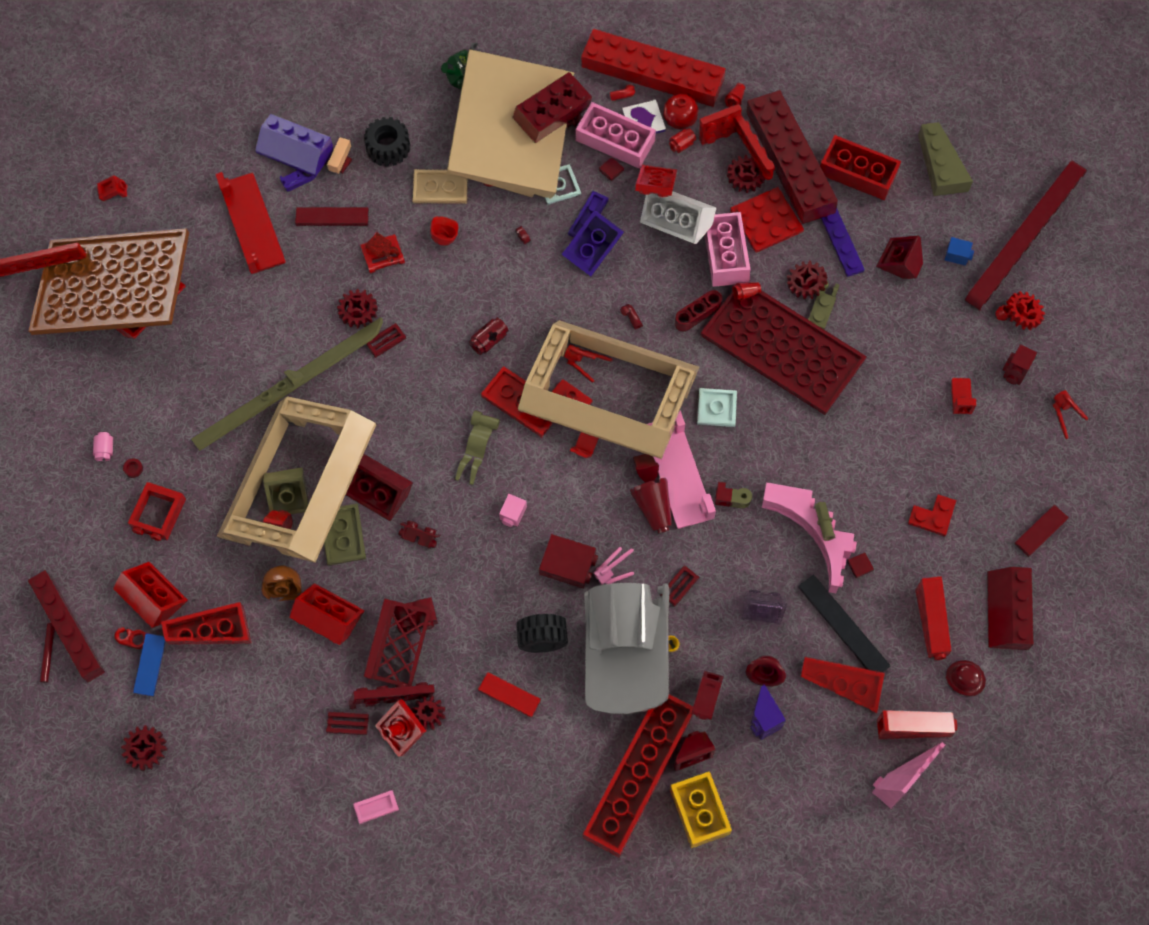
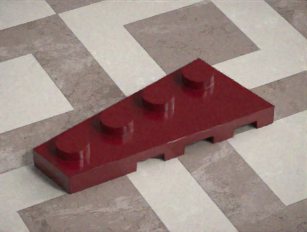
M427 682L417 683L416 686L400 684L396 688L379 686L374 690H368L365 687L358 688L352 693L349 700V709H356V704L363 703L366 707L375 706V704L383 700L386 704L395 703L402 697L404 701L422 699L423 696L428 698L435 693L434 684L428 685Z

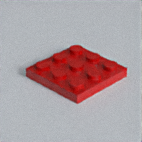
M779 187L730 208L731 213L741 212L744 234L755 253L804 232L803 226Z

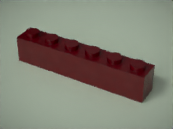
M44 570L28 580L81 677L89 683L104 674L105 670L51 575Z

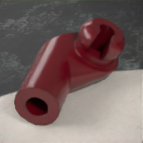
M626 304L621 307V314L628 316L635 330L643 326L632 305Z

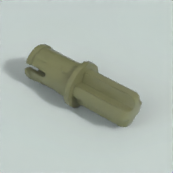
M818 502L815 504V510L818 517L817 524L820 525L823 540H833L835 538L831 523L833 519L829 516L826 503Z

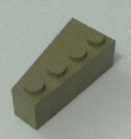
M940 123L922 124L918 137L933 195L940 196L969 192L973 180Z

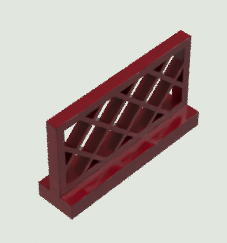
M384 598L364 677L395 685L408 684V686H412L432 610ZM395 607H404L408 615L397 620L394 615ZM408 609H412V610H415V611H413L412 613H409ZM418 611L426 613L425 621L417 626L411 615ZM410 617L415 627L405 633L399 622ZM397 624L402 635L392 640L389 635V629ZM423 625V629L421 632L419 630V627ZM417 629L420 634V640L412 645L406 635ZM387 637H388L391 642H389V643L386 644ZM405 637L410 647L399 652L394 642ZM392 644L398 654L387 660L383 653L384 648ZM416 645H418L417 652L413 648ZM412 649L415 659L407 665L401 654ZM399 656L405 666L394 672L389 661ZM387 663L392 674L386 678L377 676L379 667ZM413 664L412 671H410L408 666ZM405 668L410 674L408 683L401 682L396 675ZM394 675V677L396 678V680L389 679V678Z

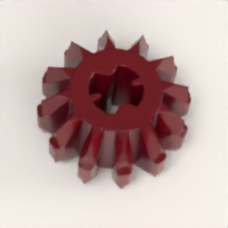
M423 696V703L417 700L415 703L418 707H412L411 710L413 713H416L414 715L426 730L428 725H430L431 730H435L433 724L436 723L438 726H441L442 724L439 719H445L443 714L445 707L440 706L441 700L434 702V696H431L429 701ZM428 709L431 711L430 717L426 715V710Z

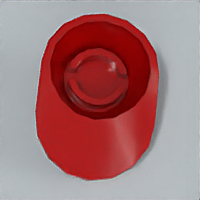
M434 217L430 228L432 240L441 246L452 244L458 234V223L447 217Z

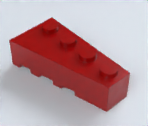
M241 602L161 622L165 641L169 645L252 643L244 606Z

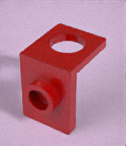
M581 432L575 447H572L570 451L585 458L592 457L599 438Z

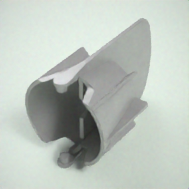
M641 583L605 584L593 587L585 592V701L587 706L595 711L610 714H632L650 710L667 701L669 696V586L667 583H664L663 586H658V594H663V596L652 600L650 586Z

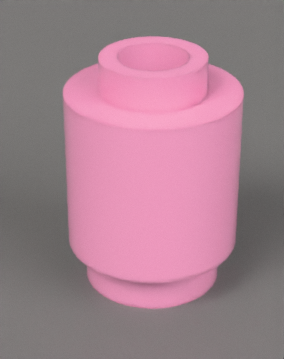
M99 432L98 435L94 436L93 455L96 461H102L103 458H105V461H110V457L113 456V437L107 432Z

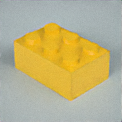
M710 771L670 786L671 795L691 848L731 834L732 829Z

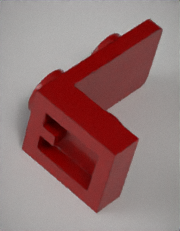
M952 378L953 414H972L976 407V398H972L971 379Z

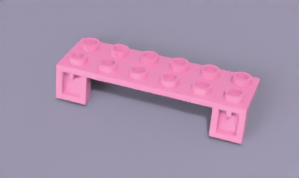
M679 411L675 421V428L663 458L654 457L655 461L659 464V477L667 478L670 509L677 529L712 520L715 518L716 513L710 493L706 494L689 447L684 432L685 422L681 411Z

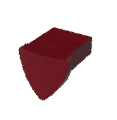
M647 454L634 456L633 461L639 477L645 483L655 481L659 471V464L655 461L654 457Z

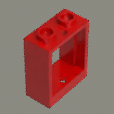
M146 482L128 524L132 531L138 535L146 533L156 541H161V539L168 540L186 498L183 493ZM150 495L173 503L161 529L138 522Z

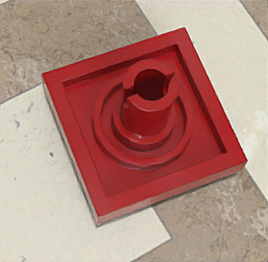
M403 699L397 701L375 725L382 738L387 741L398 757L404 755L426 732V729Z

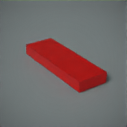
M487 672L478 691L531 718L541 701L540 698Z

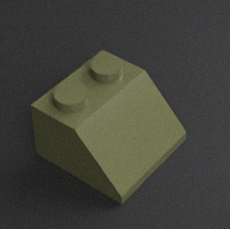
M303 467L264 474L263 483L270 512L272 510H284L290 514H296L306 511L308 496Z

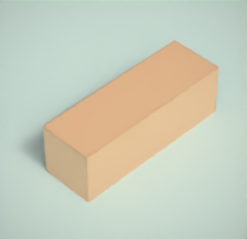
M339 137L327 164L329 171L340 173L351 148L350 140Z

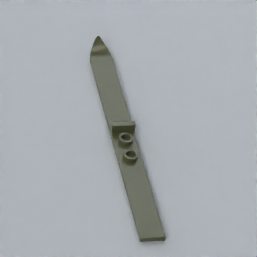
M379 317L299 370H286L284 372L286 375L285 379L279 381L273 387L262 392L259 396L191 439L192 442L201 451L370 342L378 335L383 324V318Z

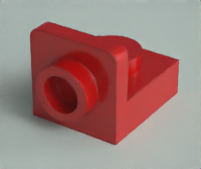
M114 175L97 183L99 199L102 201H106L116 195H120L123 198L128 197L126 182Z

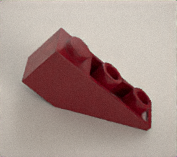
M704 671L691 714L702 720L712 719L724 676Z

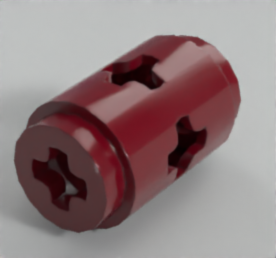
M500 318L491 319L471 336L469 344L477 354H486L506 336L508 327ZM496 332V333H497V335L495 336L496 339H495V340H489V339H488V338L490 337L489 334Z

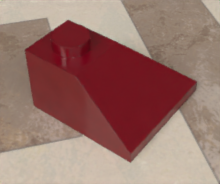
M921 237L890 238L876 267L903 279L917 278L923 266Z
M694 731L688 734V738L685 739L675 760V772L713 758L716 749L705 731L701 733Z

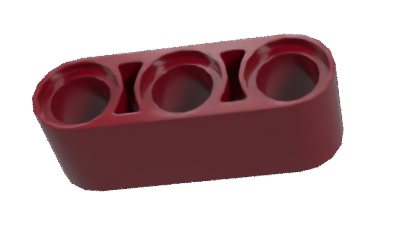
M711 290L679 310L675 316L676 329L681 332L688 331L717 312L721 307V293ZM695 310H701L702 312L696 313ZM684 319V320H686L687 322H686V323H682V322H680L679 320Z

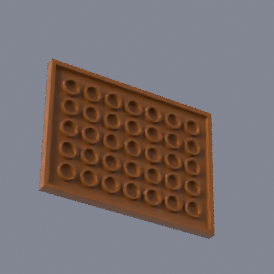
M186 228L50 240L49 248L78 242L86 252V258L43 268L28 331L31 335L172 325L189 231Z

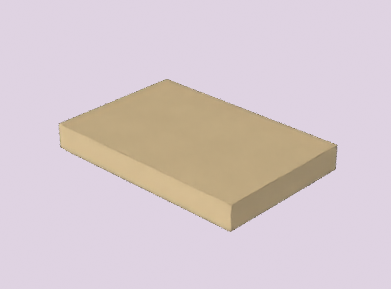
M414 170L413 203H467L468 178L448 173L447 170Z

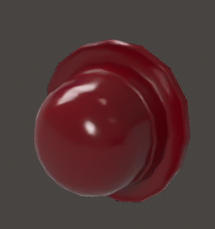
M769 655L758 657L747 666L745 671L749 680L762 686H778L786 679L785 670L779 661Z
M957 661L951 664L946 671L948 685L961 695L976 696L985 688L986 678L984 672L971 661Z

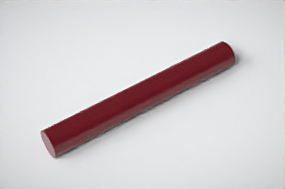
M47 623L40 677V682L48 683L55 631L52 623Z

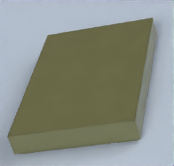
M358 503L340 506L324 542L328 566L366 559Z

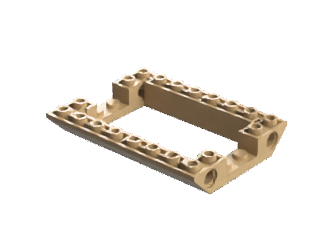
M559 320L552 325L525 382L518 410L662 459L674 431L675 421L684 399L688 397L699 367ZM569 339L570 343L672 376L652 426L548 391L550 377L559 357L564 356Z
M285 397L279 402L217 537L249 546L252 542L276 548L283 555L315 563L377 424L352 410ZM288 422L305 427L306 423L310 422L331 427L340 436L297 531L247 519L246 515L289 425Z

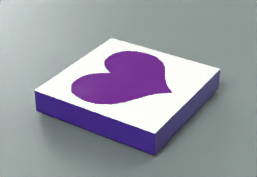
M656 100L622 108L625 117L655 129L656 134L666 131Z

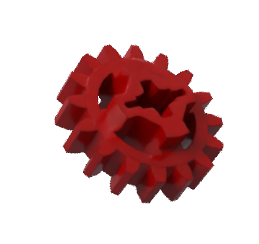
M1019 291L1006 301L1005 309L1009 310L1006 315L1012 317L1010 321H1015L1016 327L1021 325L1023 330L1026 327L1031 330L1037 328L1044 320L1045 312L1041 311L1044 306L1038 304L1040 300H1035V295L1030 297L1028 292L1023 294Z

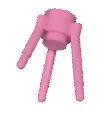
M619 547L593 572L601 585L605 583L612 584L634 575V572H629L611 578L614 575L611 569L628 557L634 549H630L607 566L622 548Z

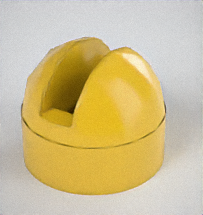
M668 636V641L672 640L675 648L672 649L668 642L669 652L677 651L680 646L679 640L675 636Z

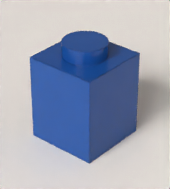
M951 237L944 260L966 266L968 260L971 261L973 258L974 250L971 249L973 242Z

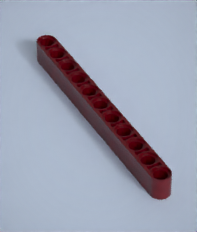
M1073 160L1069 162L970 290L964 301L981 310L982 306L990 299L993 291H996L1000 286L1003 278H1006L1010 273L1013 265H1016L1020 260L1023 252H1026L1030 247L1033 239L1037 238L1041 229L1046 226L1051 216L1060 208L1061 203L1070 195L1069 193L1076 187L1087 169Z

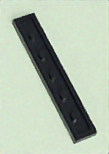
M814 574L798 586L866 669L884 672L890 668L891 665Z

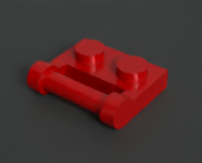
M395 234L361 244L370 274L384 267L405 263ZM392 254H396V255H397V256L392 257V258H389V259H385V260H382V261H379V262H376V263H372L373 260H376V259H379V258H383V257H386V256H389V255H392Z

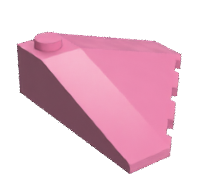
M943 742L891 771L884 778L880 776L873 784L875 789L872 793L892 809L939 754L945 744Z

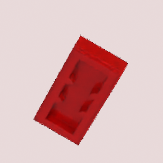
M564 379L552 391L553 393L588 405L593 402L591 398Z

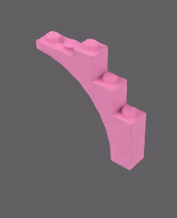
M766 482L762 508L776 511L792 519L809 533L820 548L827 565L829 576L828 592L836 594L838 588L843 586L844 576L841 575V569H845L846 559H849L851 553H855L857 542L853 541L854 534L835 531L836 520L833 519L831 523L835 538L830 541H824L820 525L817 524L816 510L813 509L815 498H812L813 491ZM828 511L829 516L833 518V512Z

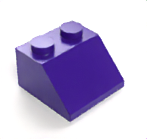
M765 685L761 686L751 719L752 725L750 726L755 737L759 736L760 740L781 730L786 721Z

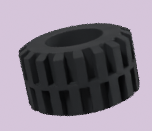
M382 117V120L376 119L374 120L375 123L371 122L364 134L368 157L374 163L377 161L380 166H382V163H385V167H389L390 163L395 166L397 161L399 163L403 162V157L407 158V152L410 153L409 134L405 124L400 123L398 119L393 120V117H389V119ZM384 138L396 139L390 145L379 144V141Z
M536 614L524 617L516 623L518 648L522 651L545 653L559 650L568 644L566 619L563 616Z

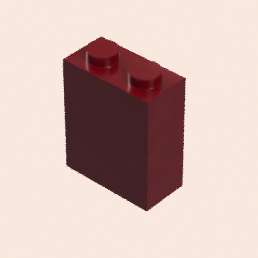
M551 534L539 567V575L584 589L585 584H589L591 581L592 573H590V569L592 566H596L599 555H596L595 547Z

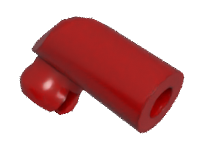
M627 85L625 89L610 92L611 100L633 97L635 94L634 86Z

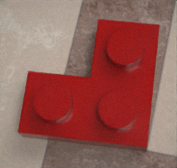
M938 494L932 511L914 505L908 524L946 536L957 500Z

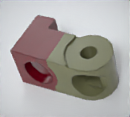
M718 482L715 505L734 508H746L750 505L752 493L749 489L725 488L726 483Z

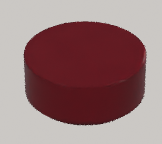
M522 226L515 230L523 244L531 241Z
M132 458L124 463L123 471L126 476L136 478L143 472V465L138 459Z

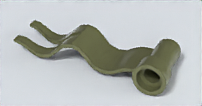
M476 410L473 412L471 425L474 427L470 433L465 452L468 455H464L460 461L455 480L459 481L465 466L471 461V456L478 458H474L469 483L471 485L474 484L478 468L485 454L487 442L492 430L498 429L500 419L483 415L482 412Z

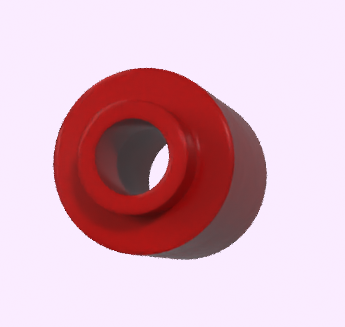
M690 128L683 129L670 138L669 146L672 151L681 153L694 144L696 135Z

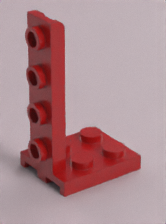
M739 104L700 119L699 141L702 145L711 144L717 139L727 138L732 133L737 132L766 180L773 179L774 163L768 159L765 148L760 146L757 135L752 133L749 122L744 120L742 108Z

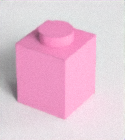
M508 494L499 513L500 520H502L504 525L518 527L527 508L526 500Z

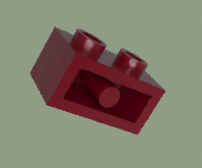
M1020 344L1016 353L1011 352L1002 369L1005 371L1003 378H1006V381L1010 384L1020 385L1038 352Z

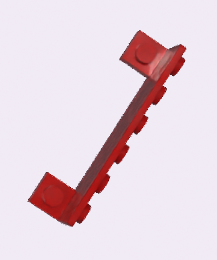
M222 172L215 174L250 273L254 274L284 264L286 261L254 174L249 173L231 180L224 178Z

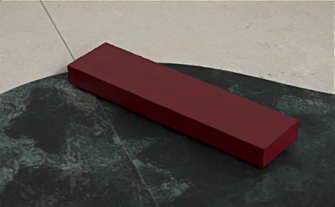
M296 207V226H368V207Z

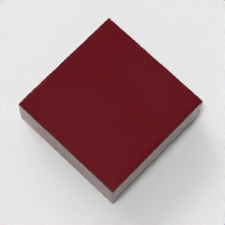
M611 157L599 167V171L610 181H613L624 171V167Z
M866 553L847 560L855 578L874 571Z

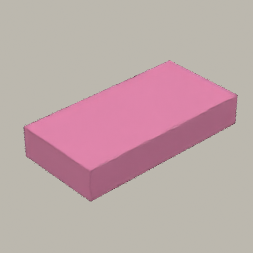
M393 790L353 804L359 824L399 810Z

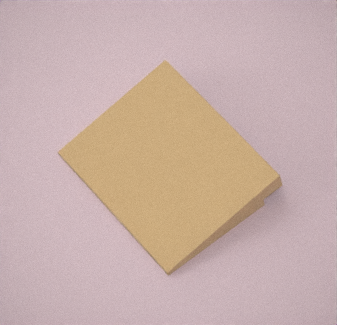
M469 50L447 172L528 197H533L535 194L549 199L553 198L557 189L566 124L535 144L513 119V114L517 105L570 71Z

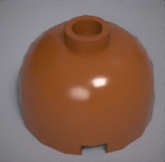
M285 565L273 567L263 577L262 594L269 600L270 597H284L279 601L295 600L298 594L302 592L300 575L291 567Z

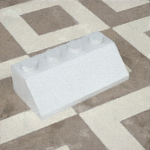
M675 192L672 193V196L668 195V197H659L655 193H650L645 197L640 223L697 244L712 226L716 207Z

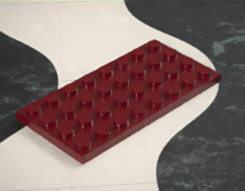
M762 290L761 293L743 301L735 300L731 292L700 334L709 342L824 415L828 413L867 358L861 352Z

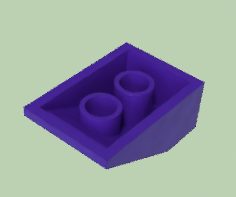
M594 210L562 255L589 276H592L624 234V231Z

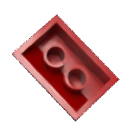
M150 562L121 572L113 588L152 628L161 625L162 621L168 620L188 601Z
M314 583L295 599L289 618L313 630V632L328 638L331 642L341 645L348 639L365 610Z

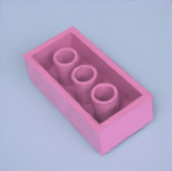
M593 102L576 128L577 142L639 169L653 146L656 135L655 129Z
M741 212L715 214L712 226L704 234L713 287L736 285V283H750V264Z

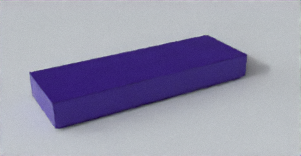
M592 191L570 228L568 235L574 238L594 210L601 214L609 198Z

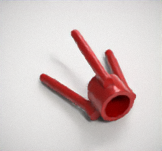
M572 344L568 346L564 355L568 359L567 364L573 366L591 382H594V379L575 363L576 361L580 362L583 356L591 359L599 358L610 362L613 361L612 358L583 350Z
M1065 390L1053 398L1056 402L1053 404V407L1056 410L1064 437L1068 439L1060 408L1067 410L1073 407L1082 418L1088 420V417Z

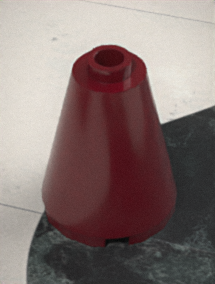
M660 478L658 483L649 481L634 487V489H630L632 497L652 530L658 531V534L669 531V527L672 526L667 478Z

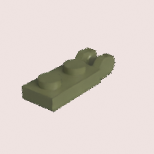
M827 281V282H828L827 285H824L825 291H826V289L828 288L829 281ZM835 284L833 287L832 295L826 294L825 291H819L820 295H817L808 319L824 330L837 298L836 294L840 286L839 284Z

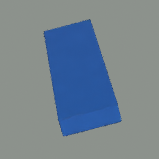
M146 633L133 693L154 696L166 643L164 636Z

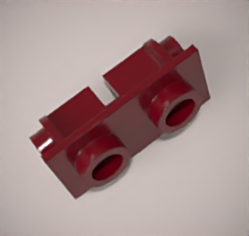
M410 520L407 523H400V525L404 526V529L401 528L398 533L402 539L415 542L417 536L420 537L418 544L429 549L436 547L437 541L435 538L441 536L436 534L437 530L430 527L420 528L418 523Z

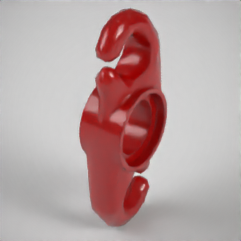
M124 627L119 628L115 632L114 637L118 644L135 649H143L144 640L141 644L135 645L133 639L137 635H142L145 639L146 632L127 629L128 636L125 639H121L119 636L121 632L125 631Z

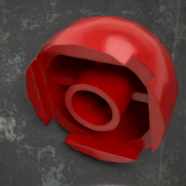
M681 93L676 94L665 103L663 116L669 126L675 129H686L697 121L698 106L691 96Z

